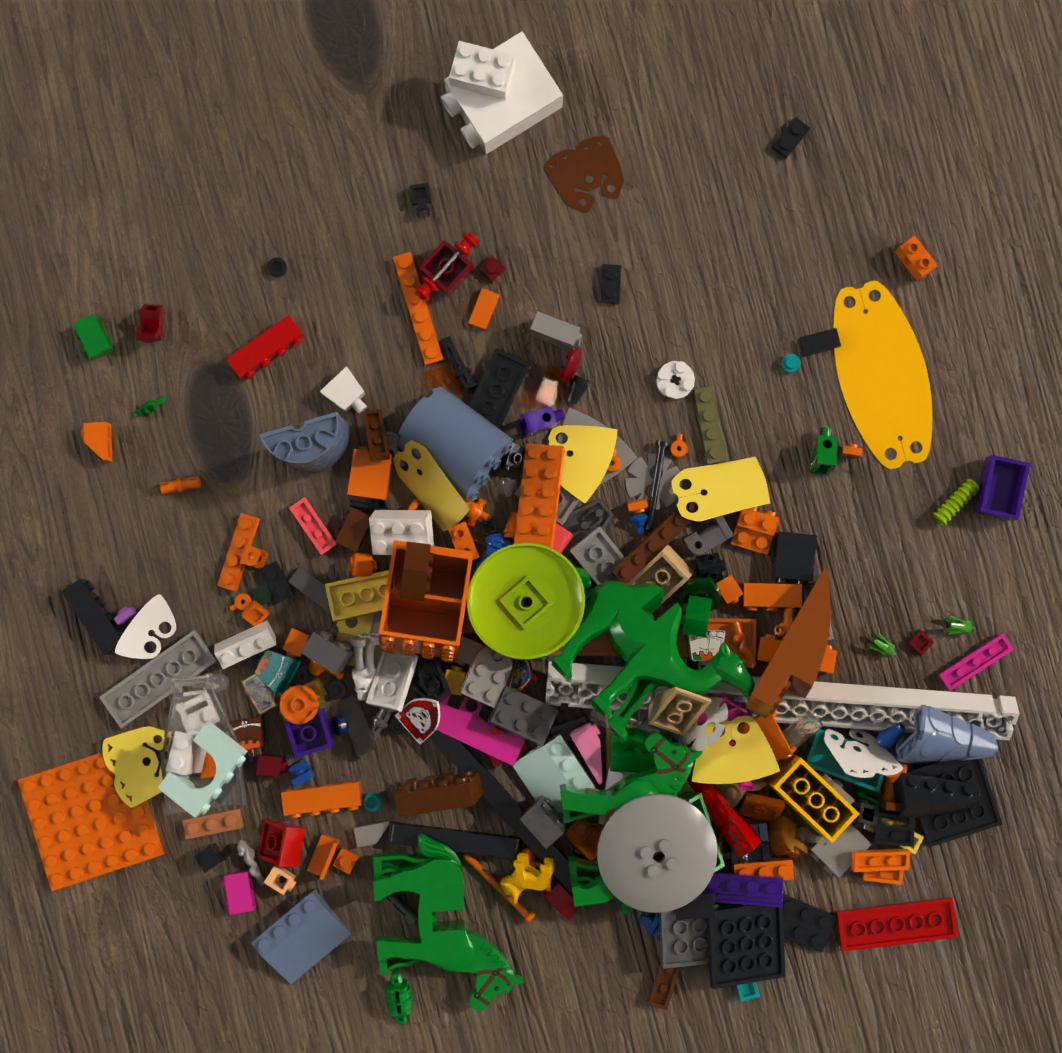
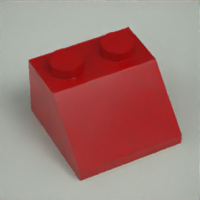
M264 819L257 857L279 867H298L305 828L291 823Z

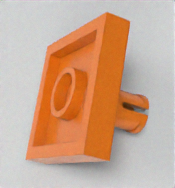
M766 785L764 789L757 790V794L747 792L738 808L737 814L741 817L769 823V820L780 816L784 809L785 801L768 797L769 786Z

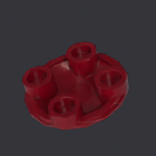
M581 347L575 350L571 348L567 353L566 359L568 361L559 371V377L564 382L569 381L580 366L582 358Z

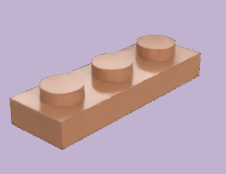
M241 808L182 820L185 839L244 828Z

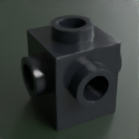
M512 442L511 450L507 454L504 453L500 459L499 468L510 471L511 468L519 470L525 447Z
M718 552L695 556L698 577H711L714 581L723 579L722 571H725L724 560H720Z
M866 800L852 803L851 806L860 813L852 822L855 823L854 827L866 829L867 826H876L879 807L870 805L871 802Z

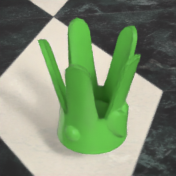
M949 615L951 618H945V621L951 623L950 626L952 627L944 629V632H950L947 635L958 633L969 635L971 629H975V627H972L971 620H961Z
M877 632L878 635L873 634L875 644L867 643V649L879 652V654L886 658L891 654L896 655L893 652L895 645L888 642L879 632Z

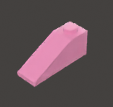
M588 720L569 731L596 781L601 785L603 783L601 745L598 736L601 733L595 723L592 725Z

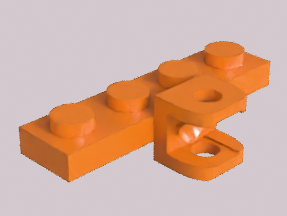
M240 513L217 586L237 592L245 565L256 568L264 567L268 553L252 546L259 525V518Z

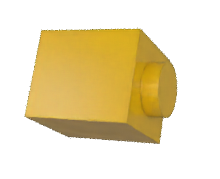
M451 666V669L447 668L445 678L451 694L462 695L459 691L466 676V672L462 671V667Z

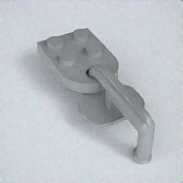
M523 599L522 602H521V605H522L523 607H524V605H525V600H524V599ZM485 644V647H482L475 654L459 693L496 709L512 670V659L493 651Z

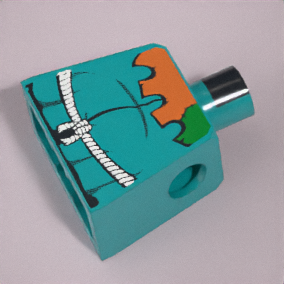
M266 650L264 654L261 652L255 654L252 659L253 662L258 664L255 675L272 691L277 693H284L287 690L302 662L272 650Z

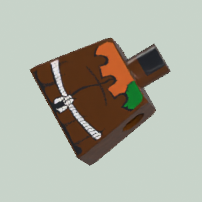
M264 714L225 722L228 736L248 751L245 755L246 762L257 760L256 748L265 746Z

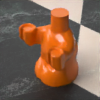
M462 498L470 508L465 515L468 517L467 525L474 528L475 523H477L476 520L479 518L485 521L488 520L490 514L483 511L487 501L480 498L475 503L473 501L467 502Z

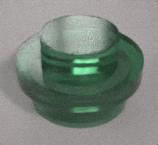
M257 586L252 592V599L260 605L267 604L271 599V592L266 586Z

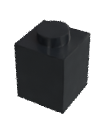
M216 843L194 856L204 873L226 859Z

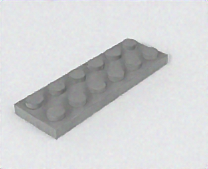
M193 630L99 698L122 729L216 663L217 659L198 632Z

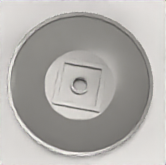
M668 794L643 795L623 804L605 823L597 847L598 867L608 889L624 904L645 912L659 913L672 911L693 901L709 884L717 863L716 838L706 817L690 802ZM658 851L664 853V857L660 861L653 859L654 853Z

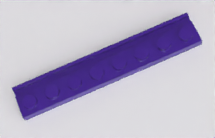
M714 872L709 884L702 893L716 892L717 901L715 902L782 908L784 877Z

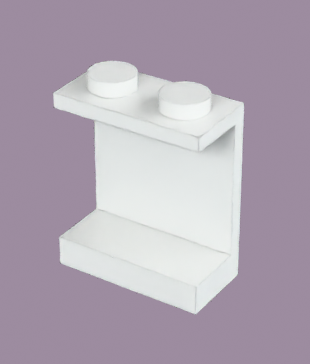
M192 729L189 731V734L175 731L166 771L181 775L202 772L207 751L193 741L199 731Z

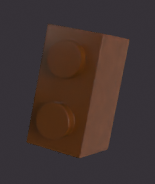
M351 508L350 511L347 510L343 517V521H345L343 527H339L334 537L337 538L335 542L354 552H359L370 529V516L354 508Z

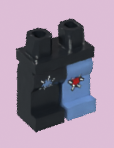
M764 821L749 823L761 839V843L755 850L741 858H738L723 835V842H727V848L723 849V861H730L732 864L751 861H771L769 843L767 842L769 841L767 823Z

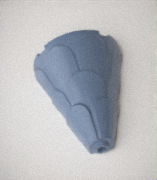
M921 705L913 714L915 732L907 740H904L902 734L893 747H889L891 755L898 762L905 763L991 758L998 752L995 734L926 705Z

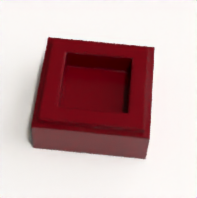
M918 629L906 642L919 656H922L934 643L921 629Z

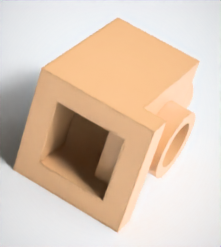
M276 865L264 881L265 884L282 895L286 891L291 892L297 882L294 881L296 877L294 874ZM280 876L285 877L286 882H281Z

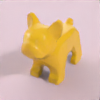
M519 853L517 855V860H514L513 863L515 867L514 872L502 878L500 882L501 889L505 895L512 897L513 904H517L519 896L522 895V891L525 889L538 891L546 889L548 892L551 891L550 884L555 870L554 858L545 857V865L541 864V871L530 866L528 854Z

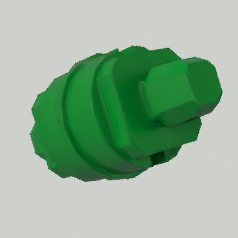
M392 971L390 981H388L385 989V1001L390 1015L395 1016L396 1022L400 1025L407 1022V1015L410 1014V1008L413 1005L412 993L407 980L402 979L401 972Z

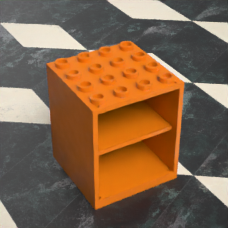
M394 540L378 633L380 649H383V652L386 653L400 651L406 656L420 654L425 659L440 657L445 662L457 660L474 552L431 546L430 553H434L433 565H429L432 567L431 580L427 579V581H430L429 593H425L424 601L401 599L400 591L407 542Z

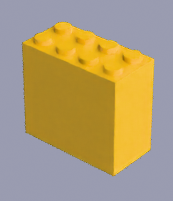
M792 754L793 757L784 762L781 759L778 762L780 772L764 777L763 781L812 829L833 843L860 813L801 757Z

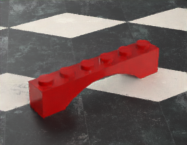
M694 760L687 782L694 792L702 793L707 812L738 858L755 850L761 843V839L752 826L729 806L716 784L692 782Z

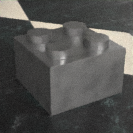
M542 795L525 810L520 820L547 849L564 834L569 824L564 823L563 814L561 812L558 813L554 808V803L548 797L545 798Z

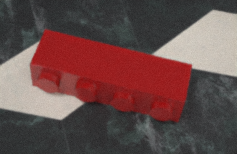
M287 315L228 357L227 361L242 380H248L256 374L255 371L269 366L272 363V359L283 356L287 352L286 349L300 344L305 336L290 315Z

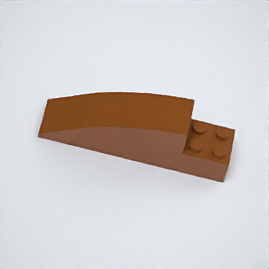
M823 569L745 706L765 719L769 713L774 714L787 689L806 698L819 673L826 651L831 619L828 569Z

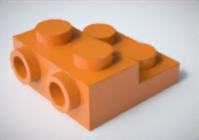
M757 507L739 511L733 532L734 536L731 539L730 545L768 555L779 518L775 517L776 513L768 510L761 513L757 511Z

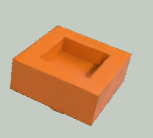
M846 443V446L840 447L839 455L859 458L862 456L863 448H857V444Z
M647 498L628 502L629 511L634 513L644 512L645 508L648 507Z
M254 600L241 614L245 620L256 626L265 620L269 615V611Z
M342 847L333 866L350 875L359 856Z

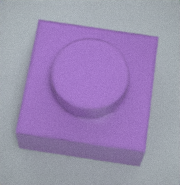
M126 606L117 612L118 616L114 620L118 625H123L135 617L138 612L134 607L128 608Z

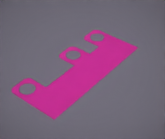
M451 694L439 703L440 722L436 730L514 766L525 740L498 729L499 733L497 735H492L491 729L493 726L477 719L483 703L477 701L478 708L473 712L466 709L465 704L471 699L467 696L464 697L459 710L447 705Z

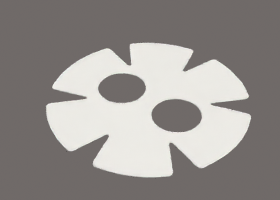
M719 697L710 698L711 703L703 712L707 714L706 722L699 726L697 719L694 725L685 733L687 745L695 739L691 747L694 751L704 750L706 739L709 746H712L725 728V725L719 724V722L727 720L728 708L726 703H724L717 710L722 701ZM714 722L716 725L714 732L707 735L706 727L709 723Z

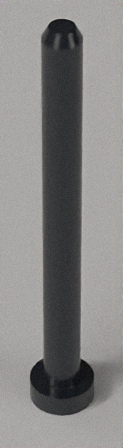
M656 440L655 446H658L648 506V517L645 525L646 532H652L665 448L669 447V442Z

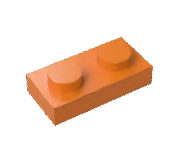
M904 870L862 872V880L902 885Z

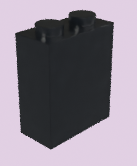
M776 532L771 578H776V582L788 583V580H796L795 584L807 585V582H813L817 535Z

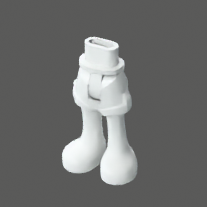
M365 633L364 636L357 634L350 637V645L353 646L355 653V668L352 669V678L355 684V692H358V700H367L377 669L374 663V649L376 645H379V635L376 633ZM363 647H365V665L363 663Z

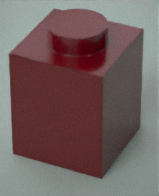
M260 754L258 755L256 775L280 777L283 772H286L287 761H284V756Z

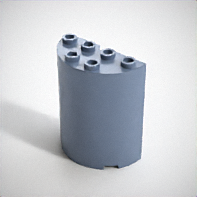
M437 387L431 391V395L428 398L424 396L411 410L398 434L401 435V438L396 441V446L402 452L405 449L404 445L411 440L424 446L459 495L467 502L476 499L479 494V488L490 479L488 475L490 470L497 469L504 453L507 454L511 450V443L514 440L444 387ZM413 448V457L416 459H420L421 454L419 450Z
M338 412L304 421L301 429H295L293 425L259 434L266 449L286 464L300 471L318 472L333 466L343 456L349 443V426Z

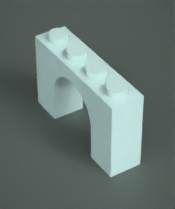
M211 722L201 728L193 741L213 757L216 764V774L213 781L209 785H198L184 775L169 772L158 786L159 790L194 818L200 814L204 815L210 809L211 805L209 803L213 798L216 799L223 791L221 789L224 783L227 784L233 778L234 773L232 772L236 767L239 768L245 762L246 758L244 756L248 752Z

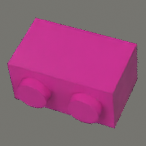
M249 869L225 874L224 879H222V887L227 893V898H225L226 910H229L230 915L254 911L256 902Z

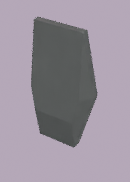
M601 499L571 512L562 527L574 535L562 553L567 559L573 556L569 550L596 527L600 526L604 530L613 518L614 514Z

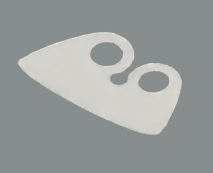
M159 594L153 597L134 617L116 645V654L137 659H151L159 654L161 643L154 636H149L148 632L154 630L157 636L168 638L176 631L174 616L162 595ZM162 622H168L171 625L169 633L163 634L159 631V625ZM152 641L156 644L157 649L154 653H147L145 651L144 645L146 642Z

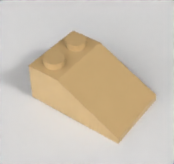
M667 545L627 584H657L664 589L663 603L694 574V571Z
M673 687L657 694L650 703L648 724L684 736L709 706L711 699L678 687Z

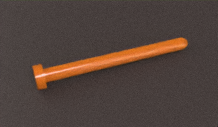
M464 853L462 855L463 859L525 918L523 921L526 924L534 918L536 913L533 910L529 912L519 901L517 904H513L512 897L504 894L500 883L471 854Z

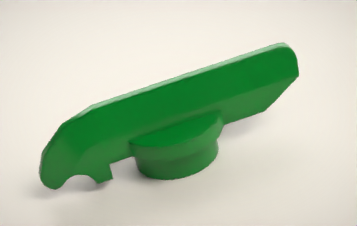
M164 395L154 401H145L143 406L133 413V417L141 416L145 412L153 414L157 406L167 399Z

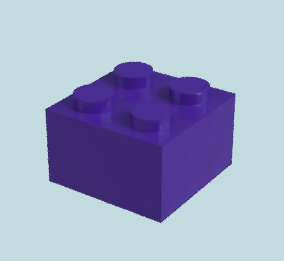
M325 708L319 709L315 717L307 723L294 724L284 720L295 758L335 745Z

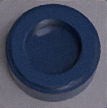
M340 715L332 719L334 732L338 736L346 734L348 727L345 718Z

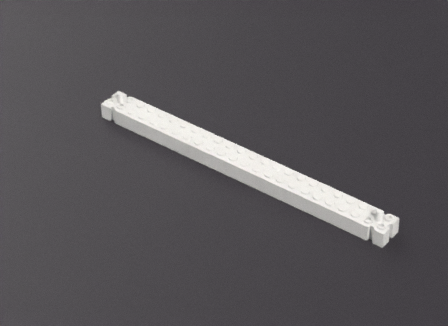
M549 661L545 704L561 706V703H569L568 707L594 709L592 707V700L613 681L615 676L624 667L572 663V678L566 680L552 666V661ZM752 677L755 687L761 677ZM815 681L806 698L787 689L776 708L777 715L774 718L777 723L879 731L900 722L906 728L905 733H914L913 714L921 705H926L995 734L996 740H1010L1014 730L1012 724L1016 725L1020 713L1016 697L999 696L997 699H993L992 695ZM720 682L710 691L700 694L701 696L711 698L726 693L729 699L740 703V706L746 711L749 710L745 706L750 696H744L740 690L724 682ZM632 685L611 703V710H618L622 706ZM659 686L648 694L640 709H649L650 703L657 694L669 690V688ZM751 711L753 713L752 718L758 715Z

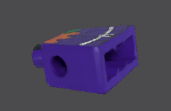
M550 406L522 414L518 419L523 438L553 429L557 422L565 420L562 409L553 411Z

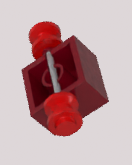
M464 232L462 234L463 240L460 243H454L457 249L444 239L419 267L420 273L424 275L422 278L424 283L421 286L414 287L416 290L414 294L420 300L426 299L428 301L430 299L429 293L432 290L437 291L438 289L449 298L474 270L473 264L463 256L464 254L468 257L470 255L468 250L471 247L476 248L478 246L476 243L478 239L469 232L467 234Z

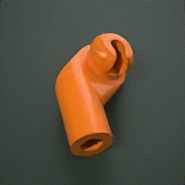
M783 611V621L774 628L776 636L783 637L786 635L793 623V611Z

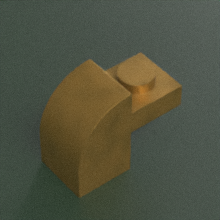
M785 816L769 820L768 840L772 850L777 856L787 854L791 858H798L808 854V846L795 839L797 824Z

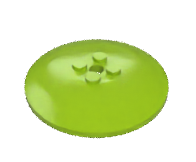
M518 543L494 552L477 568L468 588L467 610L476 634L489 648L509 658L532 660L558 651L573 637L584 615L585 592L576 568L561 553L541 544ZM524 598L532 600L530 607L525 608L521 605Z

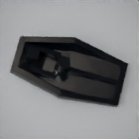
M416 654L419 657L409 687L422 698L433 699L440 703L451 694L441 665L435 657L433 659L422 658V655Z

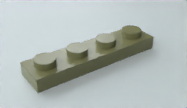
M713 386L694 389L706 463L708 465L726 462Z

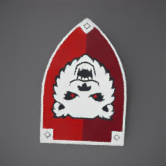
M429 698L414 699L403 707L402 712L399 711L395 715L420 745L435 732L440 722L439 702Z

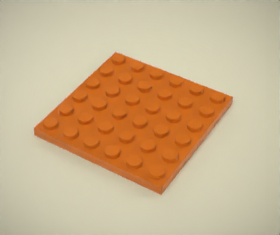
M103 752L17 780L51 892L164 854L148 800L133 808L121 800L114 786L115 774L107 768ZM110 759L113 762V766H115L116 760ZM120 781V783H121V785H122V789H123L126 784H124V783H122V781ZM126 795L132 801V796Z

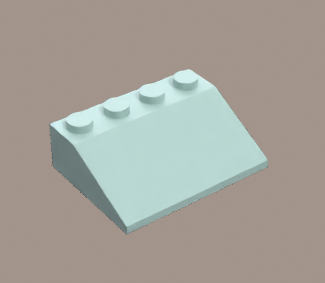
M560 732L546 740L543 746H537L517 759L513 766L535 801L542 795L545 798L548 797L554 803V808L558 813H562L560 785L566 784L576 789H597Z

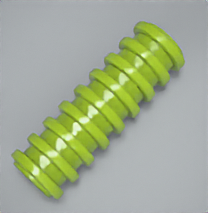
M966 479V483L964 482L962 487H959L958 491H955L954 495H951L950 499L945 501L946 504H942V508H938L937 513H933L934 519L941 525H947V521H951V517H955V513H959V509H962L964 504L966 505L968 500H971L972 496L976 495V491L979 492L981 490L980 486L973 479Z

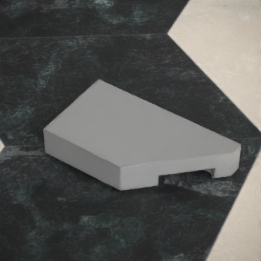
M384 821L355 827L354 833L357 848L376 844L390 822Z

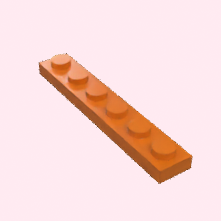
M407 252L394 256V264L425 366L444 361L426 300L422 301L414 294L416 292L414 287L421 286L412 254Z

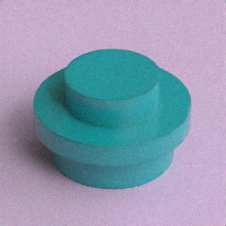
M787 354L781 361L783 370L788 373L796 372L801 365L799 357L795 354Z
M370 792L364 796L363 806L367 811L375 812L380 809L382 798L379 794Z

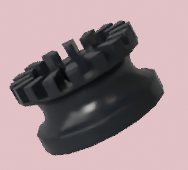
M488 519L481 522L480 531L483 535L489 536L496 533L497 525L493 520ZM490 522L494 529L486 533L483 525H487Z

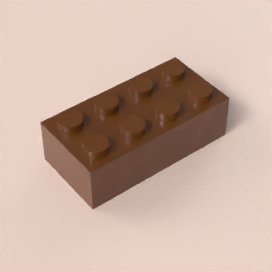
M465 770L456 775L446 773L442 777L437 778L431 775L425 777L424 780H417V778L408 779L404 785L399 787L400 789L394 794L399 817L474 806L484 793L479 771Z

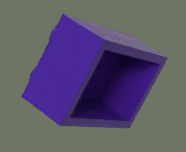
M996 455L986 457L980 483L981 490L978 493L974 513L1008 521L1019 520L1031 463Z

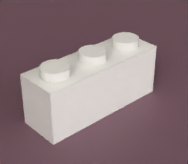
M267 620L215 644L214 654L221 667L225 669L275 646L276 636Z

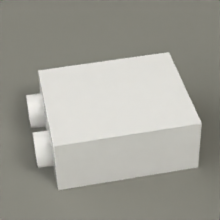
M523 32L518 33L493 49L513 54L516 58L506 100L450 86L449 77L444 79L447 93L440 97L443 105L451 117L458 113L461 114L467 124L461 128L465 140L472 149L480 144L485 154H488L561 109L563 105L562 92Z

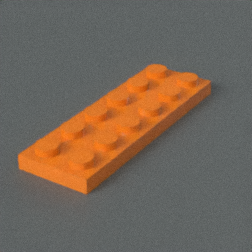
M526 443L514 544L536 543L553 549L565 452L564 446Z

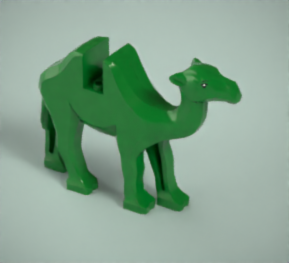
M605 581L589 589L585 593V610L578 630L565 644L561 654L552 659V666L566 680L572 678V663L581 648L594 638L607 633L615 651L627 663L613 681L592 700V707L607 720V729L621 743L627 740L626 724L630 717L642 706L648 694L659 686L669 689L678 687L700 695L710 691L720 682H724L740 690L747 697L751 696L755 687L754 680L746 670L743 661L736 653L729 649L726 643L720 645L719 652L702 669L692 670L685 665L676 645L682 617L681 607L678 602L675 603L655 621L651 613L662 604L664 589L653 583L630 585L619 581ZM546 656L538 659L543 662L546 660ZM632 685L624 703L613 716L611 703Z

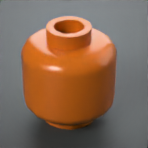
M356 552L352 557H349L348 572H351L354 577H368L373 572H376L377 560H373L372 554Z

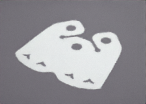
M851 728L849 735L858 741L869 744V746L858 741H847L843 749L840 747L845 739L843 735L830 729L825 731L824 741L846 774L854 777L870 778L875 773L887 776L898 774L903 770L901 764L872 735L860 729ZM855 733H861L863 738L857 737ZM830 735H836L838 740L832 739ZM853 747H859L861 749V752L854 750Z

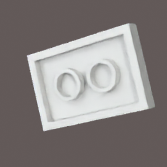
M382 651L366 703L402 712L419 656L416 654L414 656H406L400 651H395V653Z

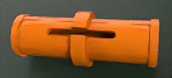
M199 476L184 479L180 477L177 480L160 483L162 495L172 492L183 493L184 490L201 488Z

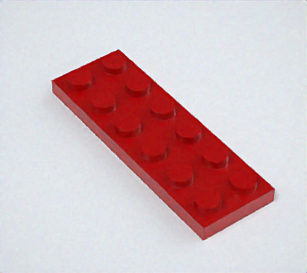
M952 897L836 911L842 952L958 937Z

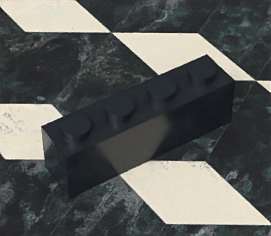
M79 579L61 591V593L102 653L110 655L115 651L116 645L124 633V629L117 626L114 620L115 616L112 612L106 610L104 607L106 603L102 597L95 594L93 591L95 587L91 581Z

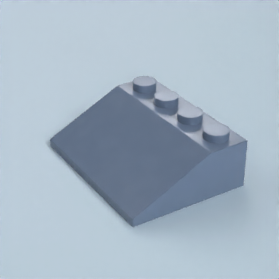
M313 889L259 934L251 944L264 960L292 984L352 933L318 891Z

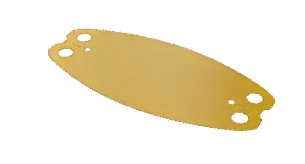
M876 280L869 281L862 288L858 289L853 287L843 288L839 291L836 298L833 327L837 328L841 347L835 348L834 354L840 387L852 419L874 456L886 468L896 469L901 467L903 462L906 461L913 463L925 461L930 451L932 439V398L926 364L916 336L896 300L880 282ZM872 290H878L881 294L880 299L876 302L871 301L869 298V293ZM848 296L855 299L856 303L852 308H847L844 305V299ZM864 309L868 310L867 314L863 313ZM898 436H902L903 439L899 441ZM917 441L921 443L922 451L915 454L911 451L910 445ZM888 448L896 450L897 456L895 459L889 460L885 457V451Z

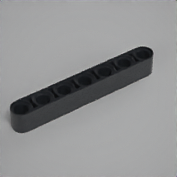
M390 822L387 841L392 844L418 847L417 836L419 833H423L429 838L447 845L456 852L517 859V855L521 853L522 839L520 837L401 822Z

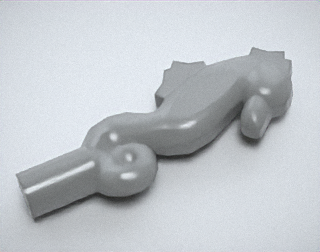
M240 840L237 845L239 856H243L245 863L250 866V875L255 877L260 886L264 885L266 879L260 872V865L254 861V850L246 844V841Z

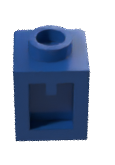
M306 759L289 768L294 778L291 780L294 787L315 776Z

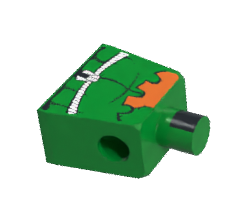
M820 428V435L813 442L810 473L829 475L837 465V437H831V428Z

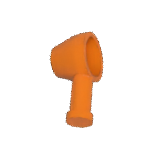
M312 659L310 660L308 670L316 676L327 671L341 680L345 673L342 671L334 674Z

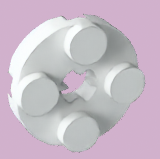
M671 361L663 365L656 379L659 392L674 400L686 397L694 387L695 382L692 369L682 361ZM672 376L680 377L679 385L670 382V379H673Z

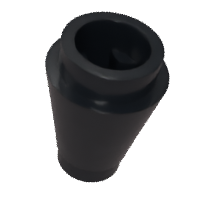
M574 375V378H571L566 400L577 404L588 388L589 380Z

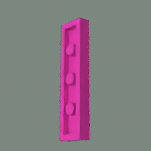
M1001 633L939 673L938 676L946 689L951 691L1013 651L1014 648L1005 634Z

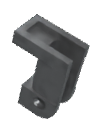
M723 516L712 518L715 525L699 534L695 532L682 540L691 554H703L734 536ZM695 542L700 544L699 549L695 547Z

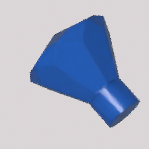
M635 513L629 516L630 521L636 527L637 534L644 533L647 514Z

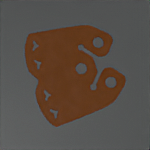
M606 136L588 138L580 142L576 150L565 149L551 157L544 167L566 204L585 213L590 211L594 198L591 194L580 191L576 192L575 188L578 187L586 191L593 190L600 186L603 175L607 174L608 178L605 179L602 185L601 194L604 197L616 199L619 197L623 185L621 168L610 139ZM602 141H604L602 146H600V144H597V142L601 143ZM590 144L589 150L583 149L584 147H587ZM567 155H569L567 160L562 159V157H566ZM554 162H556V165H555L556 168H555V167H550L551 165L554 164ZM587 175L593 176L592 183L585 181ZM613 184L616 188L615 191L609 192L607 190L608 185ZM581 198H585L587 200V204L585 206H581L579 204V200Z

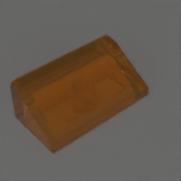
M445 361L431 368L426 373V377L434 389L444 387L457 398L465 394Z
M549 364L547 365L535 402L553 408L563 381L559 377L560 369Z

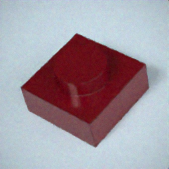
M493 255L479 268V271L492 283L506 270V267Z

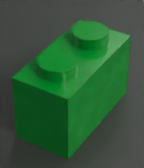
M92 314L73 323L75 327L73 332L76 338L81 340L83 344L81 349L86 357L95 361L115 351L97 315Z
M689 595L688 603L684 602L680 625L684 626L683 634L706 637L712 599Z

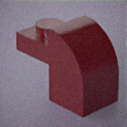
M144 304L139 311L140 327L136 332V340L145 343H151L156 340L161 341L164 326L163 305Z
M553 874L550 884L551 891L548 892L545 889L542 892L554 908L569 920L582 906L574 907L573 895Z

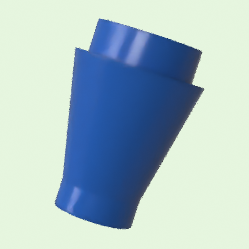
M897 722L895 725L880 731L876 739L883 748H892L906 731V728L902 723Z

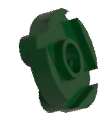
M711 577L693 578L684 583L681 594L683 604L684 602L688 603L689 595L701 597L697 595L698 593L705 594L704 598L712 599L711 611L720 602V589Z

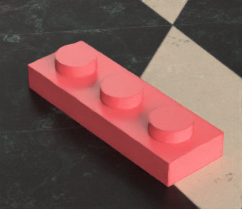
M306 497L289 507L321 555L338 545Z

